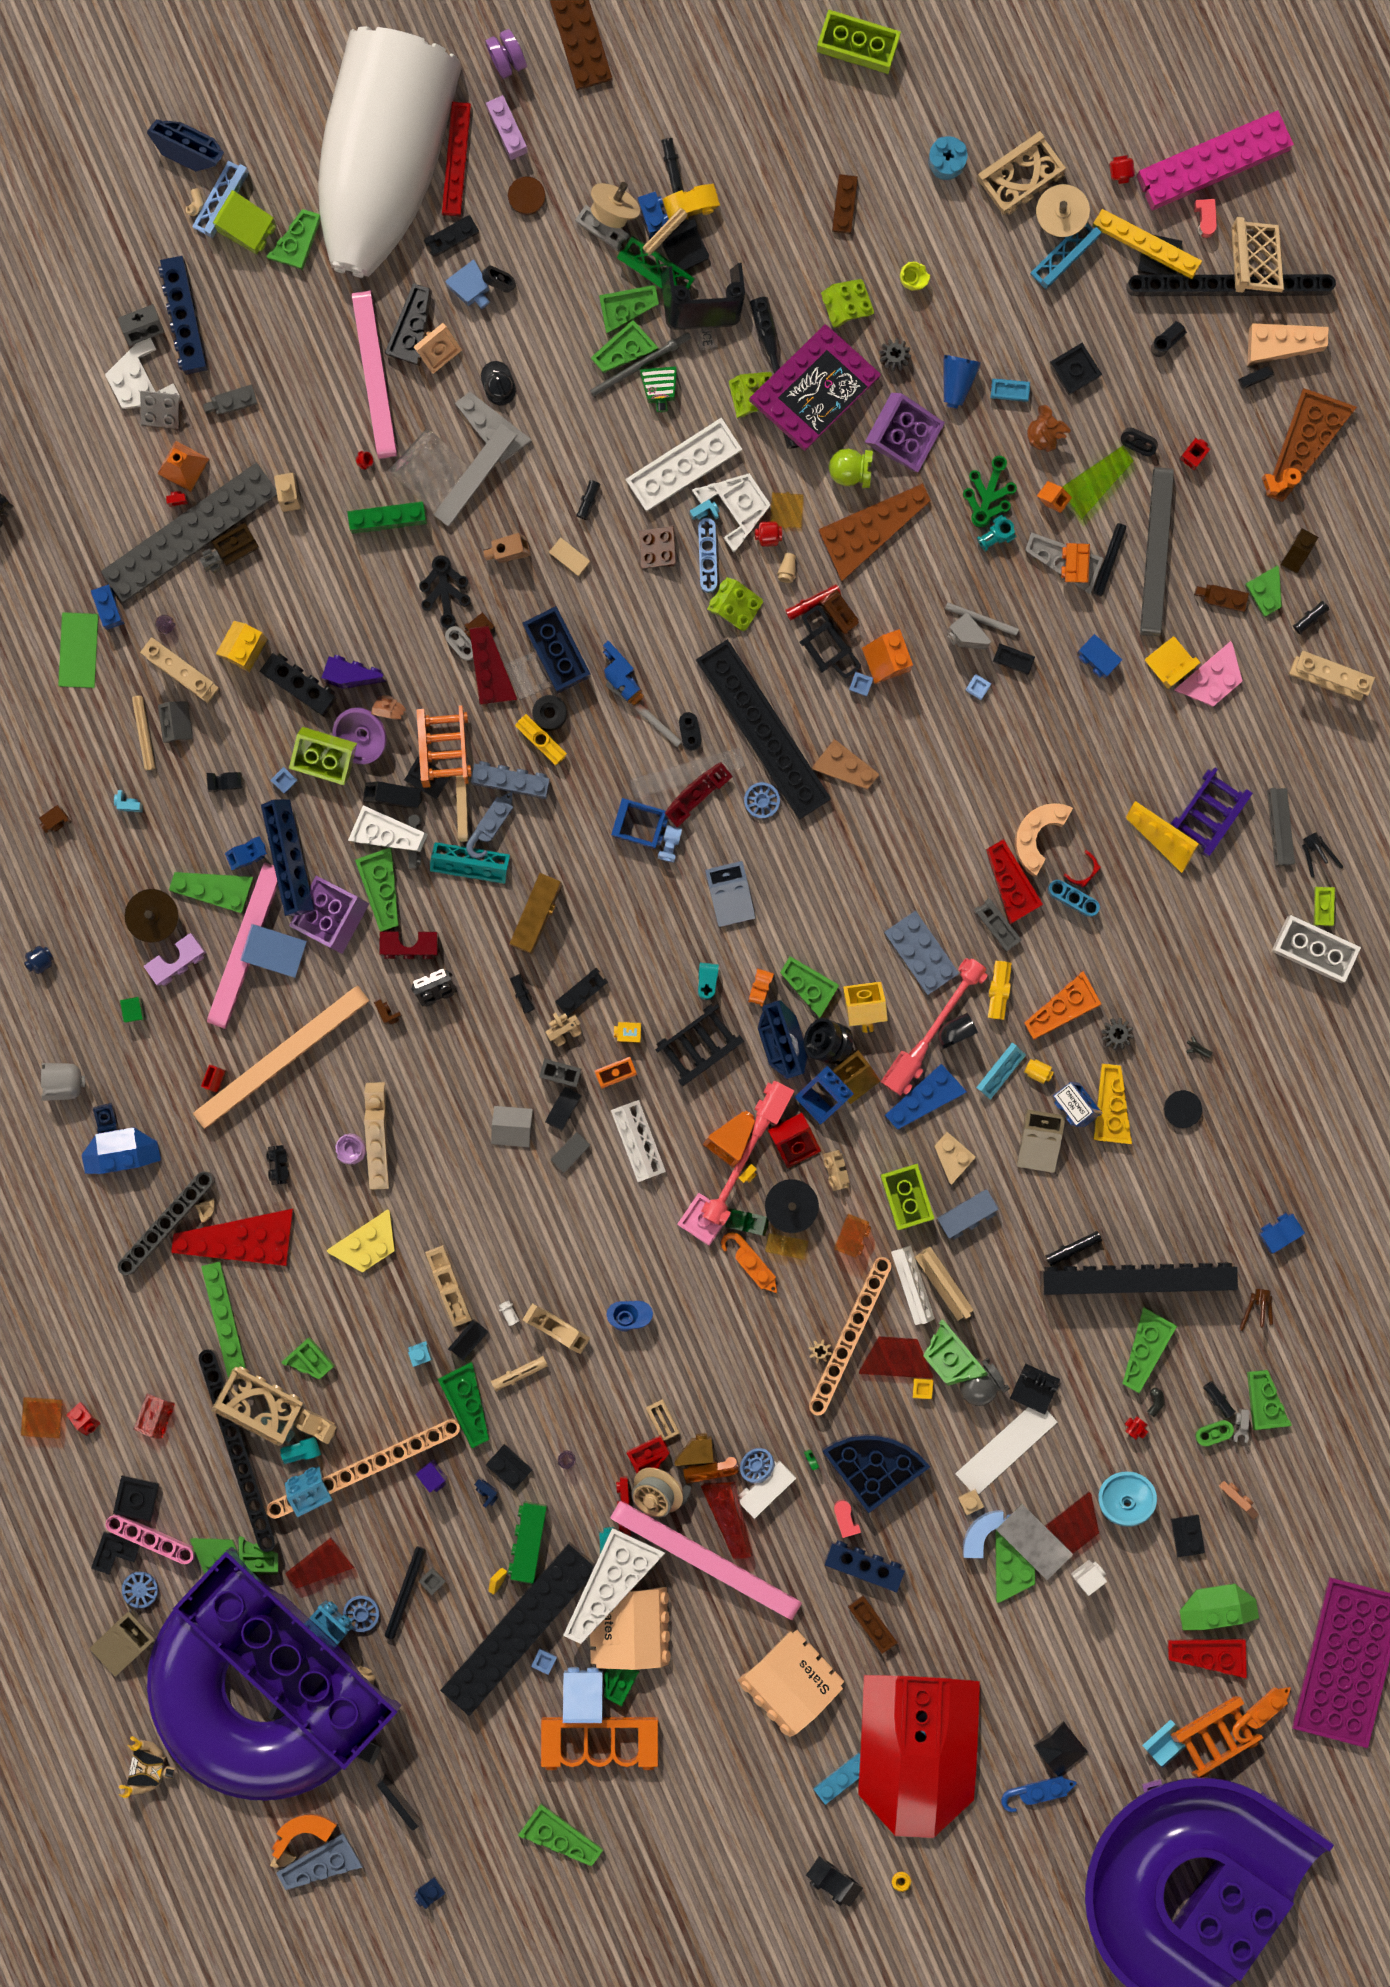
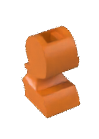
M1288 468L1281 473L1278 483L1275 481L1274 475L1264 474L1262 480L1267 495L1276 496L1287 487L1292 488L1301 481L1302 476L1298 469Z
M757 968L756 980L752 985L749 1003L753 1002L763 1007L774 973Z

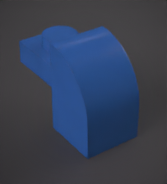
M260 836L225 852L232 871L265 858L267 854L265 844Z

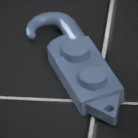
M512 792L500 798L496 797L466 845V850L471 857L477 859L487 854L486 850L480 854L475 853L473 846L478 839L488 842L494 838L513 810Z

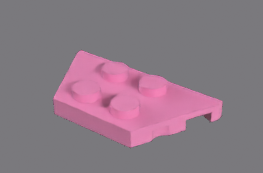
M1230 641L1181 683L1175 691L1187 695L1194 700L1204 702V704L1211 707L1216 705L1242 682L1233 643Z

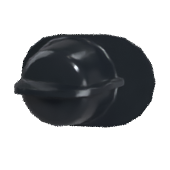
M499 361L487 363L481 371V381L488 399L493 404L499 406L510 403L515 397L516 388L508 366Z

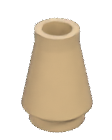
M785 553L777 573L779 581L792 583L793 579L796 578V555Z

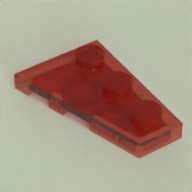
M330 1537L288 1570L285 1575L297 1589L355 1567L333 1538Z

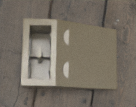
M1025 1110L1016 1167L1055 1173L1063 1136L1065 1115Z
M131 1609L89 1649L116 1677L156 1640L157 1635Z

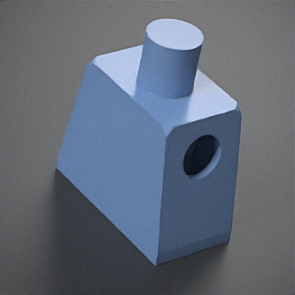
M474 259L445 281L446 286L467 306L476 302L483 309L490 303L484 295L489 291V286L483 281L482 273Z

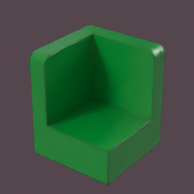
M141 997L120 1000L123 1021L125 1023L145 1020Z

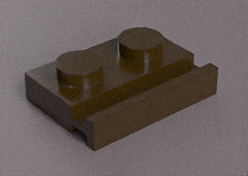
M246 523L212 541L226 566L260 548Z

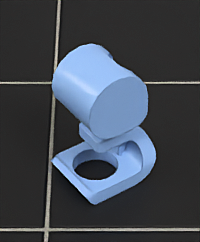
M667 824L663 839L665 842L664 850L659 851L658 859L675 862L676 856L673 854L675 845H679L682 828Z

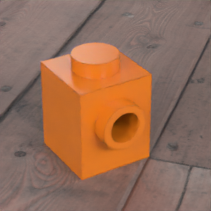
M1049 481L1046 482L1037 495L1046 507L1060 513L1072 498L1063 487Z

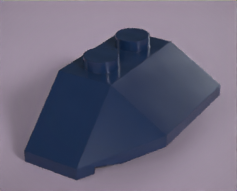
M156 119L147 130V134L162 156L195 172L216 166L224 155V151L221 150L215 138L182 122Z
M781 1000L764 1005L758 1024V1031L769 1065L786 1079L804 1074L807 1054L796 1015Z

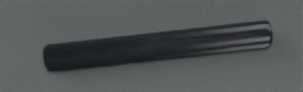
M417 1546L414 1550L385 1632L386 1638L394 1639L426 1551L423 1547Z

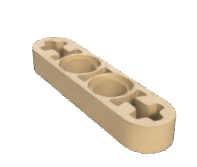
M456 776L458 841L465 842L469 840L467 784H465L463 776Z

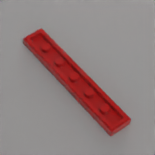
M452 102L442 215L461 217L471 103Z

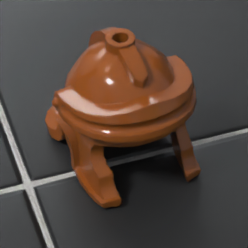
M1042 405L1038 407L1039 416H1037V420L1032 421L1027 429V438L1032 447L1051 452L1056 449V439H1065L1067 436L1064 433H1070L1071 430L1064 422L1057 421L1052 416V410L1049 406Z

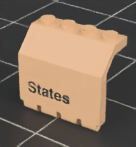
M667 1587L631 1590L590 1634V1646L596 1647V1649L590 1650L591 1664H596V1668L629 1670L661 1668L669 1665L671 1655L670 1651H668L670 1633L668 1631L669 1613L667 1612V1603L669 1601V1594L667 1593Z
M798 1630L793 1633L791 1631L788 1632L756 1666L738 1679L741 1688L745 1692H749L754 1702L767 1712L766 1714L769 1719L775 1721L780 1726L781 1732L789 1737L796 1735L814 1720L843 1689L841 1685L844 1683V1680L836 1671L831 1675L829 1674L833 1668L823 1657L819 1660L816 1659L819 1653L810 1643H807L805 1646L803 1645L806 1639Z

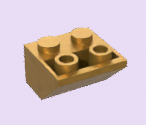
M859 1050L832 1070L854 1093L847 1100L849 1104H852L881 1082Z

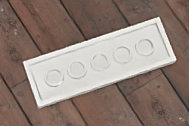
M720 418L625 480L647 512L741 452L742 448L723 419Z

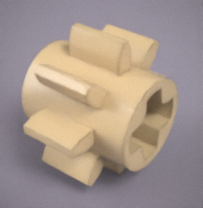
M824 1339L818 1344L814 1340V1347H808V1349L813 1350L809 1357L815 1356L816 1363L822 1358L826 1362V1355H832L827 1350L831 1345L825 1346ZM820 1346H823L825 1354L821 1353L820 1356H817L815 1348L818 1349Z

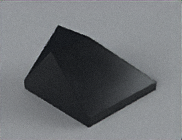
M1064 1721L1034 1744L1036 1750L1057 1776L1088 1753Z

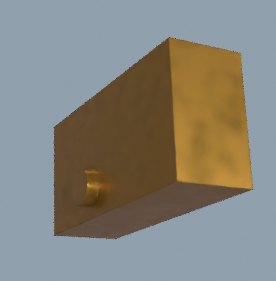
M539 873L509 943L511 946L533 955L549 915L552 916L556 907L554 903L562 887L561 881Z

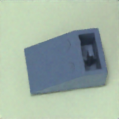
M743 861L705 870L718 927L756 918Z

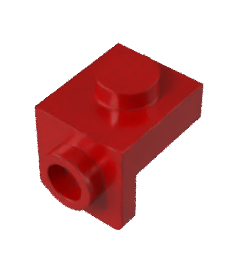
M81 1402L66 1414L75 1428L85 1436L94 1432L100 1425L99 1420L94 1418L87 1407Z

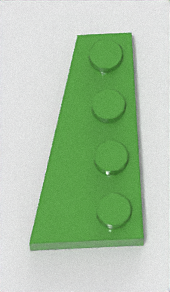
M1144 1307L1122 1383L1139 1394L1177 1328L1173 1323Z
M541 1803L518 1834L521 1838H526L533 1841V1843L548 1847L555 1852H560L590 1866L594 1864L603 1851V1848Z

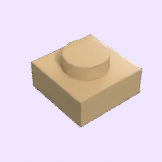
M976 1489L958 1497L966 1515L984 1507Z

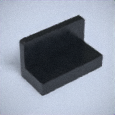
M473 1319L448 1350L464 1361L489 1331Z

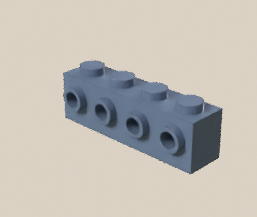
M479 761V764L474 763L471 778L472 785L547 799L550 778H547L546 774L536 773L535 775H530L527 770L517 769V772L510 771V767L498 765V768L490 767L491 763Z

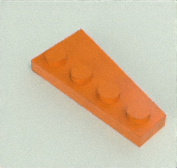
M1082 971L1046 1005L1042 1006L1025 1021L1024 1024L1032 1039L1035 1040L1101 1006V1002L1084 971Z

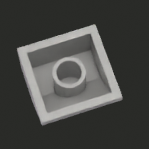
M967 612L949 626L947 630L948 640L953 645L957 644L958 647L987 649L992 642Z

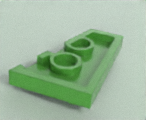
M302 209L289 226V230L278 240L276 247L266 257L270 260L303 270L321 220L320 214Z
M632 320L591 357V360L605 373L652 353L659 348Z
M789 956L780 972L820 1018L839 985Z

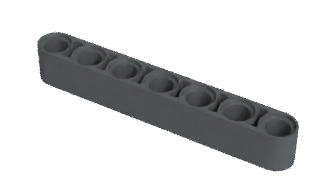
M206 1171L198 1173L124 1255L117 1266L118 1271L122 1275L135 1273L215 1183L212 1173ZM203 1175H207L210 1179L209 1184L206 1186L202 1185L200 1181ZM190 1189H194L197 1193V1197L194 1200L188 1198V1191ZM178 1203L184 1207L182 1214L175 1212V1206ZM164 1218H168L171 1221V1226L168 1229L162 1226ZM152 1232L158 1235V1240L155 1243L149 1240V1235ZM138 1247L144 1248L145 1255L143 1257L137 1256L136 1250ZM126 1261L132 1264V1269L129 1272L123 1268V1264Z

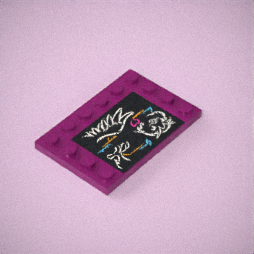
M824 324L749 398V401L802 450L806 451L880 378L881 374L829 326Z

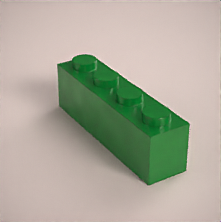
M423 501L347 511L349 529L352 534L427 524Z
M524 1501L523 1506L519 1505L518 1517H521L520 1525L516 1524L514 1536H518L517 1544L513 1543L511 1555H514V1562L509 1563L508 1574L511 1575L510 1580L534 1583L547 1505Z

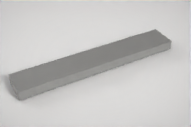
M501 423L434 513V516L450 527L518 435Z

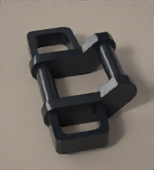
M817 605L802 615V621L809 634L799 643L807 649L818 665L820 673L832 666L841 677L848 678L861 668V664L852 653L851 647L845 644L834 628V623L827 617L821 606ZM818 610L826 622L812 631L807 621V616ZM825 630L829 632L841 650L826 662H824L810 642ZM849 654L856 667L845 674L835 663Z

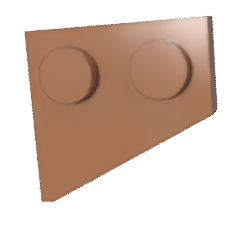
M1223 1481L1219 1485L1222 1491L1253 1520L1259 1515L1252 1507L1253 1502L1246 1495L1241 1497L1238 1494L1240 1490L1233 1483L1228 1485Z

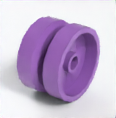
M510 29L500 32L502 46L494 36L485 40L488 52L502 79L512 75V68L509 62L517 71L527 68L521 47Z

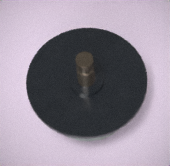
M796 1179L784 1180L774 1185L768 1192L765 1200V1212L768 1220L775 1228L785 1233H798L806 1230L813 1224L819 1211V1202L814 1190L805 1182Z

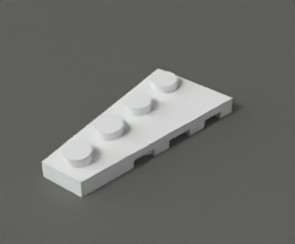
M363 805L348 841L420 852L428 834Z

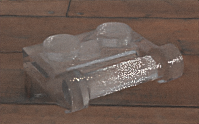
M536 651L505 664V668L520 700L551 687L537 660L538 655ZM530 661L540 683L539 685L534 686L526 668V662Z

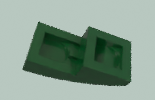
M729 1208L731 1215L726 1221L725 1227L766 1236L769 1223L766 1216Z

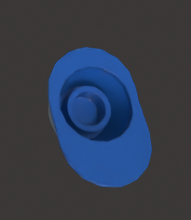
M620 1301L610 1305L606 1316L612 1326L625 1332L648 1325L652 1320L653 1311L650 1305L644 1301Z

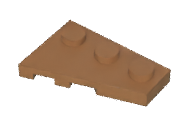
M835 739L812 767L813 771L840 779L866 790L869 789L879 776V773Z

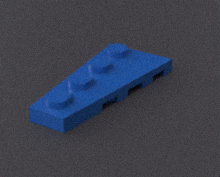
M940 1064L884 1116L896 1129H899L965 1094L967 1091Z

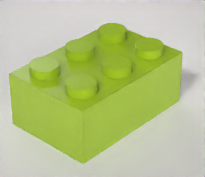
M302 727L296 736L289 769L344 785L350 776L357 743Z
M918 1164L880 1174L896 1230L935 1219Z

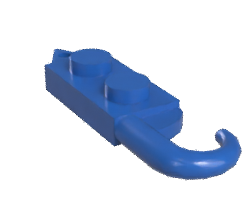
M1062 1775L1007 1790L1002 1795L1001 1803L1006 1811L1016 1812V1808H1011L1007 1804V1800L1010 1797L1020 1795L1021 1800L1025 1804L1032 1805L1067 1796V1793L1077 1782L1063 1778Z

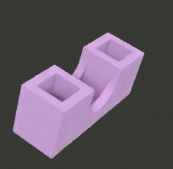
M502 95L486 102L487 111L500 134L510 160L528 153L527 146L504 96Z
M190 933L175 943L180 952V957L175 963L168 964L162 956L158 955L144 965V968L156 985L160 986L162 984L165 986L173 980L171 977L177 973L178 975L183 974L188 970V965L193 962L197 964L204 959L203 955L206 951L194 934Z

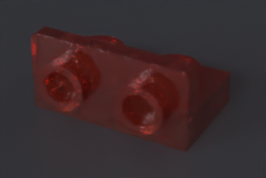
M147 1393L133 1430L151 1438L162 1439L166 1432L169 1418L173 1413L175 1403Z

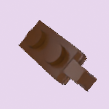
M1207 584L1206 588L1197 586L1194 595L1203 597V602H1206L1208 605L1245 612L1249 593Z

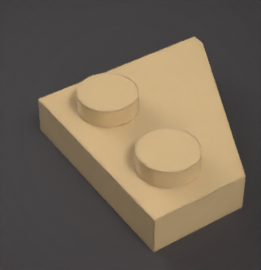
M948 1132L934 1145L948 1182L952 1185L976 1156Z

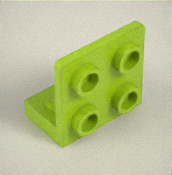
M771 372L740 374L728 381L737 418L760 411L749 401V398L772 376Z

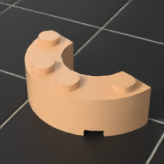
M1046 804L1031 811L1020 823L1015 835V850L1020 864L1033 877L1037 876L1046 859L1039 853L1036 847L1038 832L1048 825L1062 827L1073 809L1072 807L1064 804Z

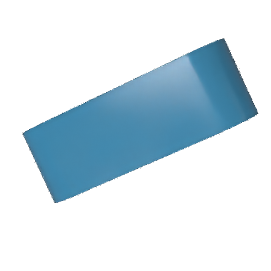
M1054 880L1048 885V894L1052 898L1082 915L1092 917L1099 912L1100 905L1098 901L1061 880ZM1054 884L1061 886L1062 891L1060 894H1055L1052 891ZM1071 893L1078 896V902L1075 904L1069 901ZM1087 903H1092L1095 906L1093 913L1086 911L1085 906Z

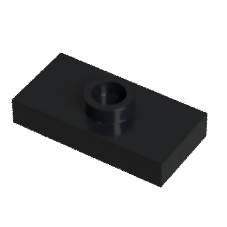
M999 643L993 662L1029 675L1035 656Z

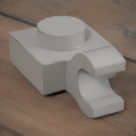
M1239 1408V1413L1235 1415V1424H1238L1239 1429L1233 1435L1234 1442L1238 1441L1239 1435L1244 1436L1245 1443L1249 1440L1250 1410Z

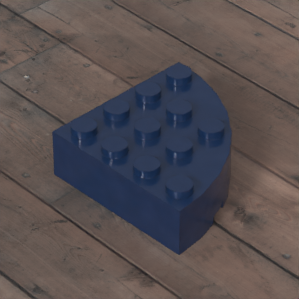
M877 1434L847 1436L822 1448L823 1453L868 1513L930 1468V1465L922 1456L908 1445L894 1438Z

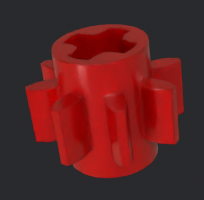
M1137 1416L1134 1420L1129 1418L1124 1424L1128 1427L1125 1432L1135 1440L1138 1437L1143 1439L1148 1433L1145 1429L1148 1425Z

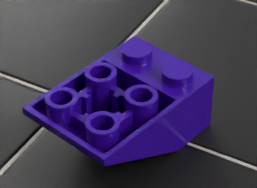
M338 655L328 657L322 675L325 683L342 689L383 683L387 680L382 670L374 667L367 669L364 667V664L356 661L349 663L345 660L346 658Z

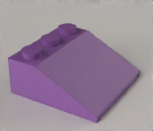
M891 393L864 443L907 468L919 472L945 422L902 393Z
M315 876L310 886L314 911L303 915H295L289 926L343 954L369 903Z

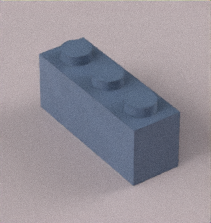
M985 1189L936 1219L947 1238L952 1237L955 1240L963 1235L962 1231L969 1227L971 1230L980 1225L979 1221L986 1218L988 1220L997 1215L995 1211L998 1210V1207L988 1190Z

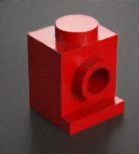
M1195 437L1179 459L1195 470L1210 451L1208 443L1203 439L1198 440ZM1192 451H1197L1198 456L1195 457L1192 454Z

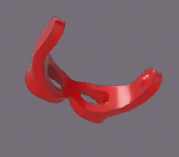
M1087 850L1084 853L1093 861L1094 868L1092 874L1088 878L1079 881L1073 880L1067 874L1063 875L1069 882L1082 888L1101 869L1096 858Z

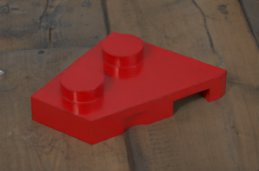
M659 1435L628 1450L626 1453L636 1473L645 1468L658 1469L670 1451L662 1435Z

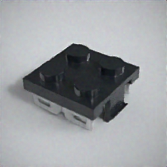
M444 969L432 973L430 979L425 976L413 981L414 984H412L411 988L422 1006L433 1005L437 1000L450 998L457 992L451 978L453 976L452 973L448 970L444 971Z

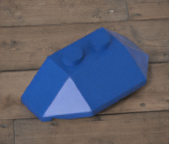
M135 1127L96 1134L81 1155L85 1174H104L138 1168L161 1161L158 1141Z

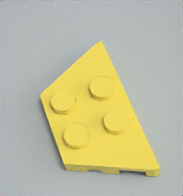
M387 1209L326 1251L361 1272L366 1271L395 1251L390 1210Z

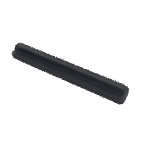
M1117 523L1093 590V594L1097 596L1104 594L1126 530V525Z

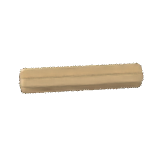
M680 208L643 246V250L651 255L687 217L686 211Z

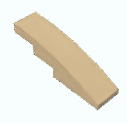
M442 1245L425 1252L453 1327L472 1321L444 1246Z

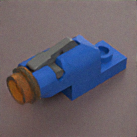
M608 640L603 645L605 649L603 653L609 660L614 659V661L604 669L607 679L606 687L621 699L627 701L628 704L631 703L635 706L645 696L642 694L643 691L638 687L634 678L629 676L634 672V668Z

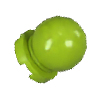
M849 448L839 450L833 454L828 466L831 478L842 486H854L860 482L862 483V488H870L871 472L868 471V467H871L873 451L865 450V455H861L858 451Z

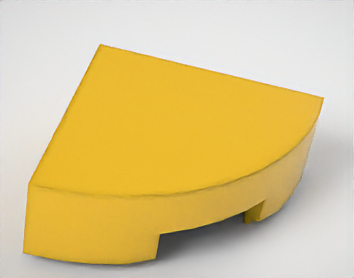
M500 1568L490 1578L488 1592L494 1595L498 1591L507 1575V1570Z

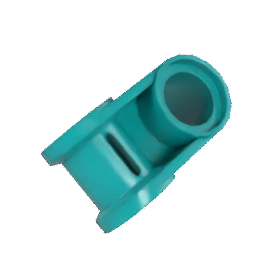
M700 962L698 995L703 1000H710L715 994L719 964ZM705 986H709V990H712L707 996L701 991V989H705Z

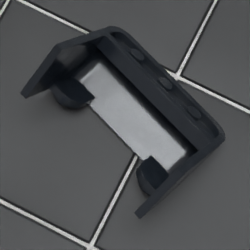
M737 263L730 269L731 283L726 288V298L691 300L687 287L674 285L672 266L667 267L661 273L665 318L668 327L673 330L735 326L741 319L745 296L742 263Z

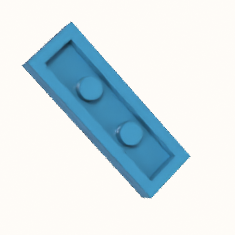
M858 1752L813 1788L825 1805L859 1779L860 1753Z

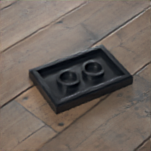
M386 1774L382 1776L377 1787L408 1827L414 1831L419 1827L420 1817Z

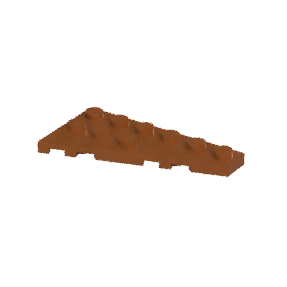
M1303 388L1272 474L1275 477V481L1278 483L1281 473L1288 468L1298 469L1303 477L1357 407ZM1295 486L1292 488L1287 487L1276 496L1267 495V492L1265 496L1284 502Z
M923 483L818 529L841 582L931 501Z

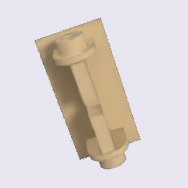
M839 1150L823 1154L824 1165L829 1174L828 1181L833 1191L849 1187L848 1183L850 1181L847 1170L840 1171L839 1169L845 1166L843 1154Z

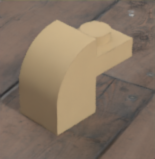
M304 1408L301 1409L294 1424L299 1430L315 1436L326 1444H329L330 1440L334 1437L336 1429L334 1422Z

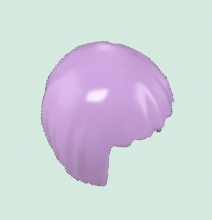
M353 1133L344 1134L337 1141L335 1147L337 1158L343 1164H357L365 1158L366 1144L358 1135Z

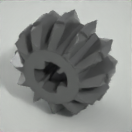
M896 338L894 344L889 339L888 345L882 344L884 350L879 351V355L883 356L880 358V362H886L884 366L886 369L891 365V371H895V366L901 371L903 369L902 364L908 366L909 362L907 360L911 359V355L908 354L911 350L910 347L904 348L906 345L905 341L901 345L898 344L899 338ZM892 352L899 353L898 358L892 356Z
M1112 1018L1110 1019L1111 1025L1107 1022L1104 1024L1108 1030L1103 1029L1101 1033L1107 1034V1036L1101 1039L1102 1041L1109 1040L1106 1043L1107 1047L1113 1043V1050H1117L1119 1044L1120 1049L1123 1050V1042L1129 1046L1131 1043L1127 1038H1134V1035L1128 1034V1032L1133 1030V1027L1127 1029L1128 1021L1121 1025L1122 1018H1118L1117 1024L1115 1019ZM1115 1029L1122 1032V1035L1119 1036L1120 1039L1113 1036Z

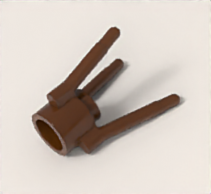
M1255 1289V1294L1251 1293V1299L1242 1320L1240 1331H1243L1254 1301H1256V1305H1261L1260 1327H1264L1265 1306H1268L1269 1325H1273L1270 1290Z

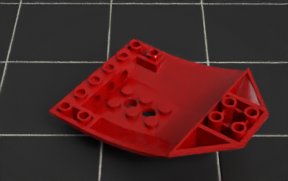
M864 1675L858 1795L894 1836L935 1838L974 1801L980 1681L917 1676ZM924 1711L927 1714L925 1722H919L916 1719L917 1712ZM917 1731L925 1732L926 1740L924 1742H918L915 1739Z

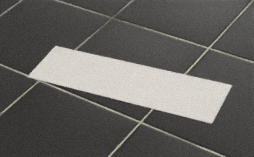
M1028 1407L955 1474L970 1491L976 1489L979 1494L1049 1431L1057 1421L1048 1411L1044 1415Z

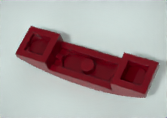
M722 762L716 764L688 785L670 804L665 815L675 827H678L691 815L689 812L716 788L720 789L733 776Z

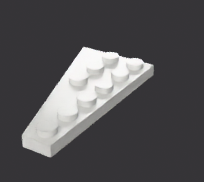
M612 1528L563 1636L582 1644L662 1558L665 1552Z

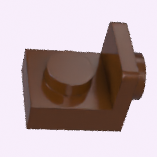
M482 612L470 623L464 625L466 628L464 632L471 640L470 628L489 626L492 631L495 627Z
M380 999L374 1002L384 1024L389 1023V1025L400 1021L399 1017L402 1016L400 1011L389 1016L388 1013L391 1012L387 1001L383 1003Z

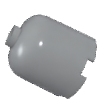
M42 1063V1101L77 1098L81 1093V1087H85V1076H81L78 1066L69 1063Z

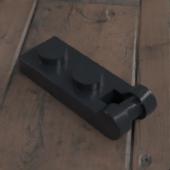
M468 215L434 235L426 237L424 242L426 246L430 247L432 257H437L478 234L479 230L472 217ZM440 240L443 245L437 246L435 242Z
M597 967L555 1001L567 1016L608 983L606 978L603 979ZM594 979L597 985L592 987L589 981Z

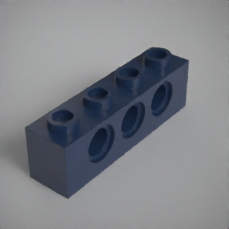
M837 1540L836 1543L831 1542L824 1561L825 1566L897 1593L905 1572L904 1568H901L902 1564L892 1560L891 1563L883 1561L884 1557L877 1554L869 1556L865 1554V1550L855 1547L853 1550L847 1547V1543ZM845 1553L851 1554V1562H842V1556ZM863 1560L869 1561V1569L862 1570L860 1563ZM881 1567L888 1569V1574L885 1577L878 1575V1570Z

